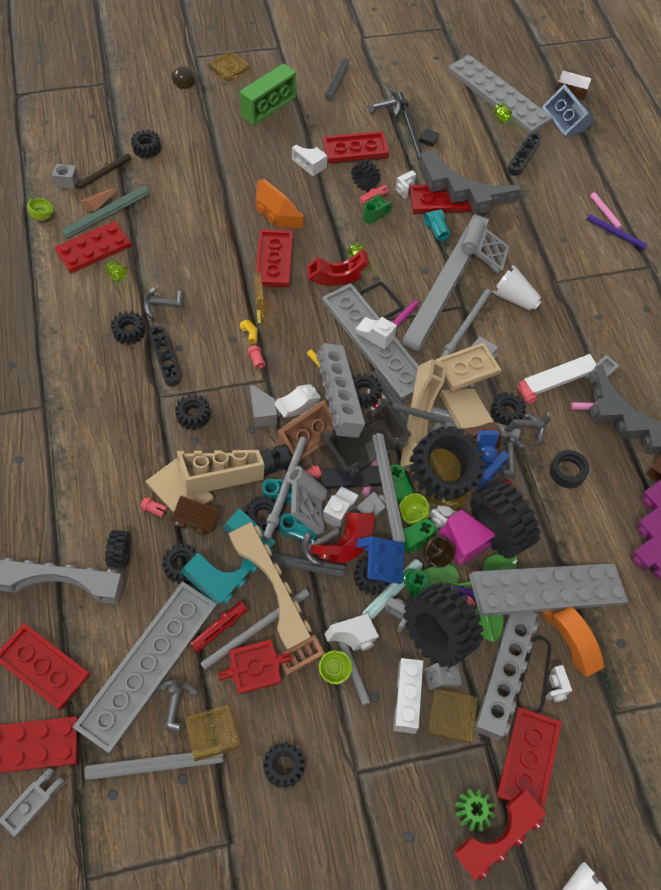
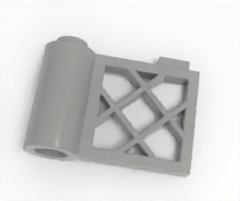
M472 218L469 221L461 246L466 254H475L496 273L503 271L510 247L486 229L485 222L480 218ZM485 236L489 238L490 243H487ZM491 246L493 247L495 254H492L490 250ZM498 246L503 249L502 253H500ZM482 248L485 249L487 255L481 252ZM494 257H497L499 265L495 262Z
M296 466L287 475V482L292 485L291 514L318 535L324 532L322 502L327 497V489L303 468Z

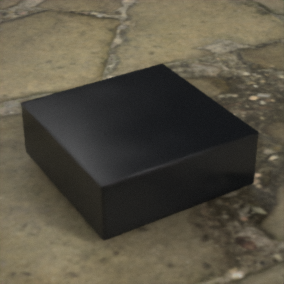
M425 129L419 142L434 147L440 133Z

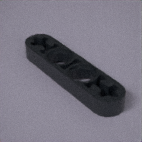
M532 132L524 140L509 163V174L518 176L522 173L540 145L542 137L539 133Z
M154 326L150 329L149 335L164 382L170 387L176 386L180 383L181 378L166 331L162 326ZM157 333L160 334L161 340L157 339ZM166 346L167 350L161 352L158 351V348ZM165 360L172 361L169 366L162 364ZM172 371L174 379L170 378L169 372Z

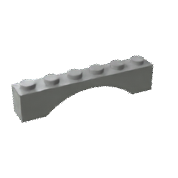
M10 558L0 560V591L16 593L25 587L37 583L64 582L82 588L92 595L97 602L119 605L124 580L121 574L115 570L103 572L91 567L85 570L78 569L72 565L59 567L53 563L41 565L29 560L24 562H16V560Z

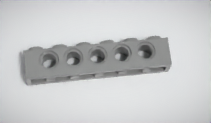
M323 343L321 349L317 352V361L320 364L323 386L326 389V399L329 401V412L333 418L332 425L335 427L337 436L359 438L365 422L344 346Z
M528 612L507 615L473 729L474 732L497 741L503 735L507 736L510 729V723L507 722L509 714L513 715L516 707V702L513 699L515 693H519L522 681H519L520 674H524L528 661H525L526 653L529 654L533 646V641H530L531 635L536 633L539 622H536V613ZM515 629L521 630L524 636L517 635ZM509 648L515 649L518 652V656L512 655ZM503 668L510 669L513 676H507ZM497 688L504 689L507 697L500 696ZM491 709L499 710L501 718L494 717Z

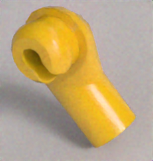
M244 320L240 323V329L249 332V343H257V327L250 320Z

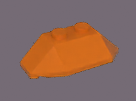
M257 180V212L265 216L270 223H273L278 228H303L304 215L297 210L289 198L267 180Z

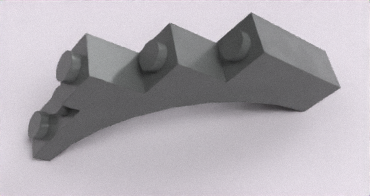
M436 151L420 153L418 166L430 192L446 190L452 203L468 201L474 214L489 212L491 206L512 203L518 199L520 193L519 185L493 186L478 183L450 169L440 159Z
M596 365L589 376L590 383L594 387L593 395L596 400L590 408V414L594 417L595 424L617 422L616 430L619 432L621 439L642 437V445L646 449L647 454L661 453V422L647 417L624 401L609 381L604 366Z

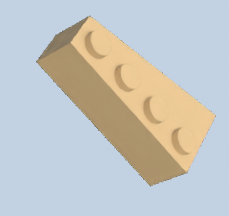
M214 450V453L194 451V453L184 454V451H177V467L187 496L264 479V462L259 450H233L232 453H225L222 450Z

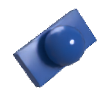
M479 430L476 441L480 444L477 448L478 451L483 450L484 452L481 461H486V465H489L497 457L495 446L500 435L497 430Z

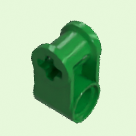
M381 194L376 195L364 204L363 221L369 224L374 223L391 211L393 204L384 200Z
M393 464L390 466L397 503H400L404 497L413 494V490L404 468L398 464Z
M423 519L410 527L404 528V549L406 553L418 550L430 536L439 534L438 528L429 519Z
M409 568L403 573V583L407 587L411 598L432 585L427 574L422 570Z

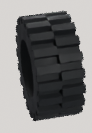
M444 426L439 427L436 431L434 429L412 451L414 454L410 456L409 462H413V464L409 467L410 472H415V475L411 478L413 482L419 481L420 485L417 488L420 491L424 488L427 490L426 496L431 497L434 494V500L440 501L443 498L445 501L456 500L474 489L481 480L479 479L484 476L485 471L481 470L486 466V461H481L484 452L483 450L478 451L477 448L480 446L478 441L475 443L471 441L474 437L470 433L467 436L463 435L464 429L459 428L456 432L454 426H449L446 430ZM445 449L457 457L461 467L460 476L457 481L446 482L439 479L433 473L430 466V455L433 450Z
M499 481L472 497L470 505L473 510L471 512L476 520L494 532L495 536L489 539L492 543L491 548L494 551L497 550L500 556L503 555L504 558L511 559L538 543V540H540V529L537 527L539 522L534 518L536 514L533 509L530 510L528 506L530 504L527 499L524 500L522 498L523 494L520 491L516 492V487L513 485L509 486V482Z
M442 583L433 584L411 598L404 607L406 613L403 615L404 619L408 621L405 623V627L411 632L408 635L411 640L414 639L416 641L415 647L423 650L422 655L425 658L431 657L430 662L434 664L438 662L440 667L447 665L449 668L458 664L480 647V642L483 640V635L480 634L483 632V626L478 624L481 618L479 615H475V606L468 604L467 600L469 598L465 594L463 596L459 595L460 590L456 587L451 590V585L447 583L444 585ZM437 619H438L439 622L443 625L445 631L442 629V627H441L440 624L438 623Z

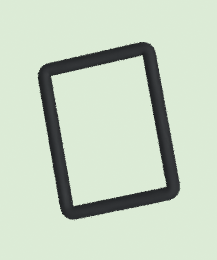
M382 281L360 291L359 293L360 295L368 292L369 290L379 285H382V287L400 306V308L383 316V318L385 319L404 309L403 304L396 298V296Z

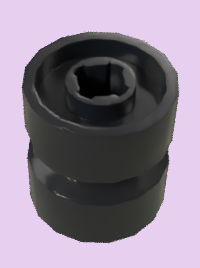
M285 444L275 446L272 451L270 449L259 451L264 462L265 476L276 473L277 469L283 471L289 468L291 458Z

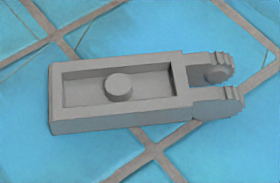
M51 768L45 771L36 782H33L0 818V823L15 838L23 832L49 803L52 796L63 786L64 780L59 778L47 791L41 788L54 775L55 772Z

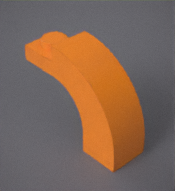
M568 607L564 610L542 611L543 618L556 628L565 639L571 652L573 666L588 677L604 668L602 654L591 629L573 607Z

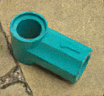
M441 209L424 214L425 225L432 229L437 240L442 242L450 237L451 232L445 223V216Z
M285 513L280 517L278 529L282 536L293 537L302 541L305 533H311L309 543L315 541L317 534L291 513ZM290 523L293 526L291 528H286L283 524Z

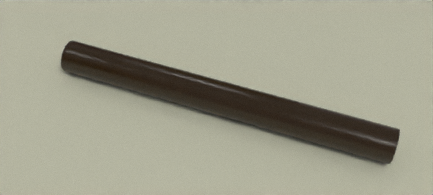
M129 153L123 155L76 183L77 188L80 190L131 159V155Z

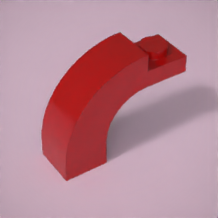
M361 249L350 259L341 263H331L317 257L307 266L308 279L325 286L352 283L362 277L361 271L369 266L367 251Z
M346 512V528L342 538L331 545H311V553L319 554V558L328 559L329 562L344 563L353 560L365 550L356 547L357 539L372 537L375 514Z

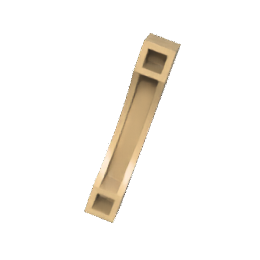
M433 359L418 366L411 403L412 408L431 412L438 392L444 384L447 366ZM409 415L400 466L410 472L409 467L413 464V462H409L410 456L414 454L412 451L428 434L429 421Z
M252 522L228 533L237 554L257 565L273 585L279 606L277 632L286 650L310 638L309 632L312 630L306 620L302 621L299 615L302 611L297 601L292 602L289 596L292 593L287 582H282L279 576L282 572L278 564L272 563L270 559L272 553L268 545L262 544L260 538L263 536L257 525L253 526Z

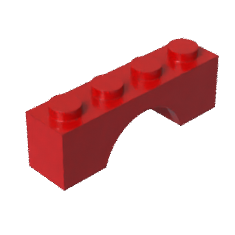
M522 789L506 804L508 825L500 838L492 842H481L469 837L453 852L474 880L477 878L481 880L491 871L489 867L495 861L498 863L503 861L508 856L507 850L513 845L519 846L527 838L525 834L531 828L536 830L543 824L544 820L542 818L546 813L527 790Z

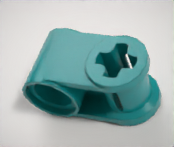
M284 479L265 480L262 484V499H264V496H267L268 500L272 497L275 502ZM290 485L284 501L285 504H291L292 485ZM272 489L275 492L269 493L266 490Z

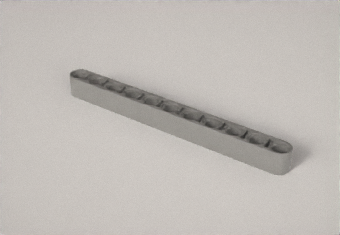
M477 214L473 215L472 218L482 219L485 222V228H488L490 219ZM467 227L406 332L402 346L416 352L420 351L473 254H466L461 248Z

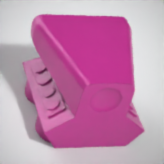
M460 510L449 517L445 526L439 530L438 534L445 536L455 545V557L453 560L460 565H465L486 551L492 545L489 539L495 536L493 531L464 510Z

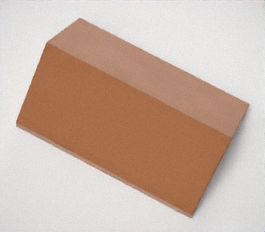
M322 400L278 430V444L286 445L291 459L300 437L307 439L300 458L302 460L337 435L335 427L332 425V414L329 412L325 400Z

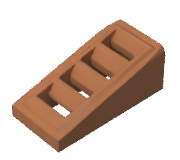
M105 189L81 200L80 203L87 212L97 211L116 192V189Z
M313 635L277 656L290 652L294 666L291 667L289 662L282 664L286 675H289L320 660L326 652L318 636ZM314 644L317 650L316 654H314L310 645ZM306 648L310 657L306 658L302 649ZM297 651L301 657V662H298L294 654Z

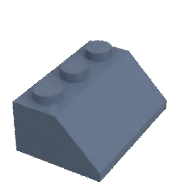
M565 84L542 106V109L553 117L552 121L565 137L585 131L596 120Z

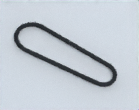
M540 636L532 640L533 645L536 640L545 641L548 645L541 705L536 711H533L535 713H539L544 707L551 655L550 642ZM532 649L530 653L527 654L526 661H528V663L530 660ZM526 667V670H525L524 674L522 673V677H521V681H522L521 689H520L519 693H518L517 696H516L517 705H518V707H521V708H523V707L521 706V703H520V694H521L523 682H524V679H525L527 667Z

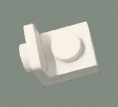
M413 170L397 177L396 191L404 199L408 197L409 186L415 185L416 173Z
M443 501L436 509L430 512L429 520L437 528L441 529L445 526L447 519L457 513L458 510L446 501Z
M561 665L554 667L550 672V684L556 690L549 692L545 696L547 701L553 699L554 702L564 701L567 699V695L572 692L564 666Z

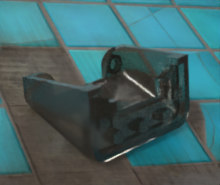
M386 398L377 402L378 408L368 410L367 415L363 416L365 425L359 438L337 436L335 429L332 433L328 429L320 434L318 447L345 476L354 477L360 473V469L377 460L372 436L376 433L383 434L387 454L397 448L400 450L408 445L411 433Z

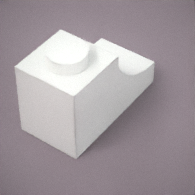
M298 145L292 147V160L312 176L327 168V155L317 147L314 149H306Z
M365 317L356 327L355 333L385 350L395 339L397 325L383 317L379 320Z
M311 384L297 386L290 394L277 399L274 405L284 418L303 414L315 406L321 397Z
M341 487L335 496L332 495L323 510L322 521L340 530L346 520V512H351L359 495Z
M368 613L333 624L324 634L328 642H344L353 651L370 649L373 647V642L379 637Z

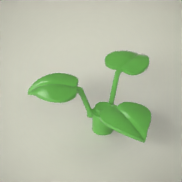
M492 555L485 560L482 569L483 571L517 569L518 556L506 559L503 555ZM450 564L441 568L433 566L424 571L432 585L437 583L444 585L447 583L451 585V590L453 585L459 587L472 585L471 581L457 583L459 573ZM477 607V608L474 610V613H475V615H479V616H480L479 611H478V607ZM503 615L480 616L481 621L478 624L483 626V632L480 634L483 635L484 639L496 642L502 632Z

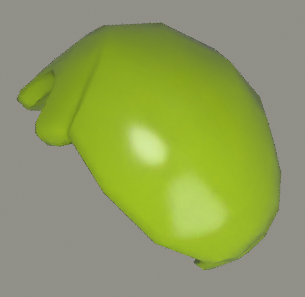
M44 198L30 199L27 204V212L36 221H47L53 214V205Z
M418 493L407 495L399 504L401 517L408 525L412 526L423 519H428L430 515V506L427 499Z
M332 650L321 657L319 674L324 681L330 684H341L350 677L352 661L346 653Z

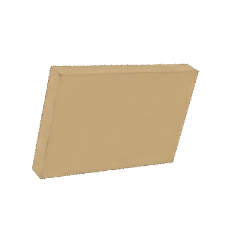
M484 342L435 360L447 366L445 381L451 391L499 375L502 371Z
M474 388L457 389L455 391L450 389L441 390L439 395L458 429H468L494 422Z
M177 458L145 481L147 486L168 506L172 513H174L180 495L206 505L214 501V497L208 491L189 496L186 495L177 467Z

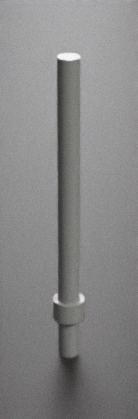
M486 289L451 342L444 347L441 357L455 352L457 344L491 295V290Z
M305 437L299 438L272 513L268 515L267 526L262 537L264 540L270 541L274 529L279 524V515L291 485L287 482V475L294 467L298 466L307 442Z
M305 588L294 597L290 596L292 602L297 601V603H300L310 596V593ZM279 607L203 660L200 664L204 670L227 655L229 650L237 648L279 618Z

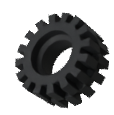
M143 129L141 132L137 131V135L134 133L133 137H131L133 152L137 157L140 156L142 159L143 157L148 159L150 156L154 158L153 155L157 156L160 153V138L153 130L150 132L147 129L144 132Z
M368 159L360 160L351 169V175H353L351 178L355 180L354 184L357 183V187H361L363 191L368 192L370 189H373L381 181V173H379V169H376L377 165H373V162H369Z
M124 311L125 314L118 313L119 317L115 315L114 320L111 321V329L116 341H120L121 344L126 342V345H129V342L136 344L135 340L141 341L140 337L143 338L146 332L141 315L139 316L137 312L134 314L133 311H130V313ZM126 325L135 326L133 329L128 331L122 330V328Z
M361 373L357 377L353 376L352 379L360 408L362 409V406H365V409H367L368 405L373 407L374 403L377 404L378 400H380V381L378 382L377 377L373 379L372 374L368 377L367 373H364V376H361ZM366 387L371 390V393L361 394L357 390Z
M505 392L504 395L500 393L499 396L495 397L491 406V418H495L494 422L499 421L500 424L508 425L514 419L523 420L526 413V404H523L524 399L519 400L520 396L517 395L515 397L513 392H511V395H508V392ZM509 406L515 410V413H505L501 407Z
M190 394L187 395V398L181 397L182 402L178 400L175 406L177 421L181 427L184 428L185 426L187 430L192 427L193 431L196 430L195 427L201 429L202 424L206 426L211 416L207 400L203 399L201 395L197 398V394H193V397ZM191 408L200 410V413L196 416L186 415V411Z
M257 496V500L255 501L253 498L251 504L248 503L247 509L245 508V514L264 532L267 526L266 521L258 520L256 513L263 509L272 513L275 505L274 498L270 497L268 500L267 496H264V499Z
M111 530V533H109L105 552L107 567L121 569L127 567L132 543L129 531Z
M179 543V547L176 548L173 545L172 550L169 548L166 550L167 555H163L164 561H162V565L167 578H170L172 582L175 583L177 581L178 584H181L184 581L189 583L188 579L180 572L181 570H177L174 567V562L181 557H185L190 561L198 552L193 546L190 548L189 544H186L184 547L182 543Z
M367 555L366 559L363 557L356 564L354 580L356 587L359 586L358 590L361 592L364 590L366 595L370 592L371 596H375L377 592L378 595L381 594L390 583L383 581L370 582L366 579L365 572L368 570Z
M284 742V744L276 743V746L270 747L263 760L266 778L272 785L274 784L278 788L294 786L297 781H300L305 768L304 756L301 750L297 749L294 744H288V742ZM282 756L289 757L293 762V768L287 774H280L275 768L277 759Z

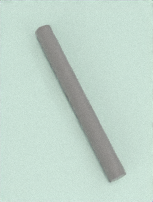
M338 641L341 652L346 653L352 661V672L350 675L362 706H365L371 702L349 646L344 642Z

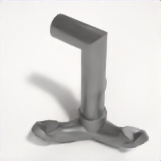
M390 88L388 91L393 96L389 100L369 104L368 111L373 112L375 109L396 105L394 115L396 118L401 110L399 94Z
M154 287L144 295V310L151 320L154 317L152 316L150 305L182 307L183 291H176V300L154 297V293L157 291Z
M547 412L541 420L528 413L525 415L526 420L514 419L505 427L507 433H511L516 427L538 429V434L535 438V444L538 445L543 439L545 428L550 422L551 415Z
M509 435L508 437L501 438V445L505 444L506 452L510 455L507 459V469H500L499 475L515 478L514 445L523 451L526 447L513 435Z
M334 528L312 543H309L311 533H305L303 540L299 542L298 551L310 563L323 567L324 563H321L318 558L311 554V545H324L332 540L333 544L340 540L339 528Z
M168 680L157 688L158 692L169 688L171 695L165 730L183 733L185 726L175 723L180 693H182L183 689L195 697L199 694L187 682Z

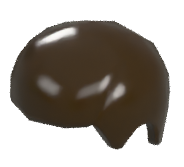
M182 66L172 72V81L174 84L176 83L178 88L186 89L195 84V76L190 68Z
M436 534L431 536L422 547L424 558L436 568L446 567L455 557V545L443 535Z

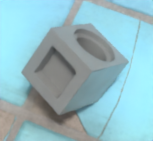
M56 164L55 170L52 171V180H54L57 188L76 189V183L79 180L76 166Z

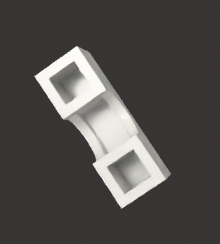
M405 658L400 660L393 731L416 734L419 728L423 661Z

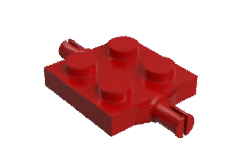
M271 639L229 650L231 658L230 669L218 672L219 681L233 678L239 695L281 684L280 664L292 662L291 654L289 652L277 656Z

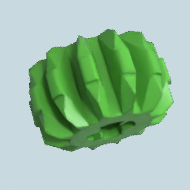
M472 789L467 790V796L463 793L459 796L462 802L455 803V807L462 810L455 814L456 817L463 816L464 818L460 825L463 827L469 823L468 829L471 832L474 831L475 825L479 832L484 830L483 824L486 827H490L491 822L488 818H495V814L489 811V809L495 807V804H487L486 801L490 796L487 794L482 798L480 789L476 791L475 795ZM476 805L479 809L477 814L473 815L471 813L472 807Z

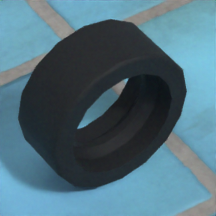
M561 451L555 456L550 465L551 478L556 484L564 488H577L589 474L587 459L577 451ZM562 461L574 463L579 468L580 475L574 478L564 475L558 467L559 463Z

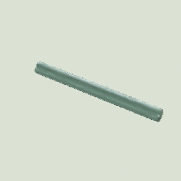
M142 186L61 230L63 236L69 238L149 194L148 189Z

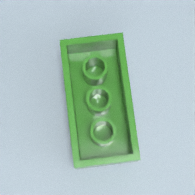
M283 63L239 91L241 117L254 126L296 98V71Z

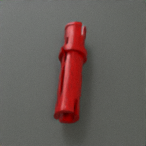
M239 601L229 611L223 612L217 621L193 641H190L195 651L199 653L228 627H233L234 622L248 612L246 606Z

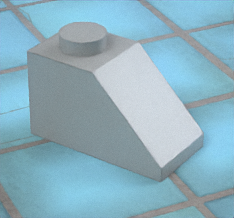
M251 385L250 394L255 427L277 425V417H280V411L274 405L275 399L254 385Z

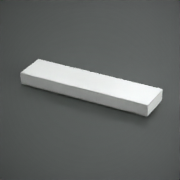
M588 354L524 380L532 392H535L537 395L589 375L597 364L592 356Z

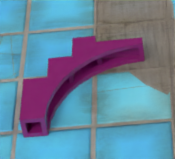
M660 480L640 497L643 505L647 509H651L652 512L640 520L635 527L638 534L648 541L631 554L632 562L637 568L646 571L651 567L652 573L658 580H661Z

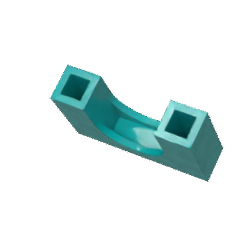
M239 508L222 528L227 533H230L252 522L253 526L257 524ZM259 527V529H260V531H261V533H262V536H263V535H264V531ZM261 537L262 544H267L272 552L273 549L271 547L275 541L272 538L270 541H267ZM197 553L180 572L218 606L222 602L226 604L233 596L231 591L235 587L239 589L246 582L245 576L249 571L253 573L258 566L243 557L242 565L237 571L222 572Z

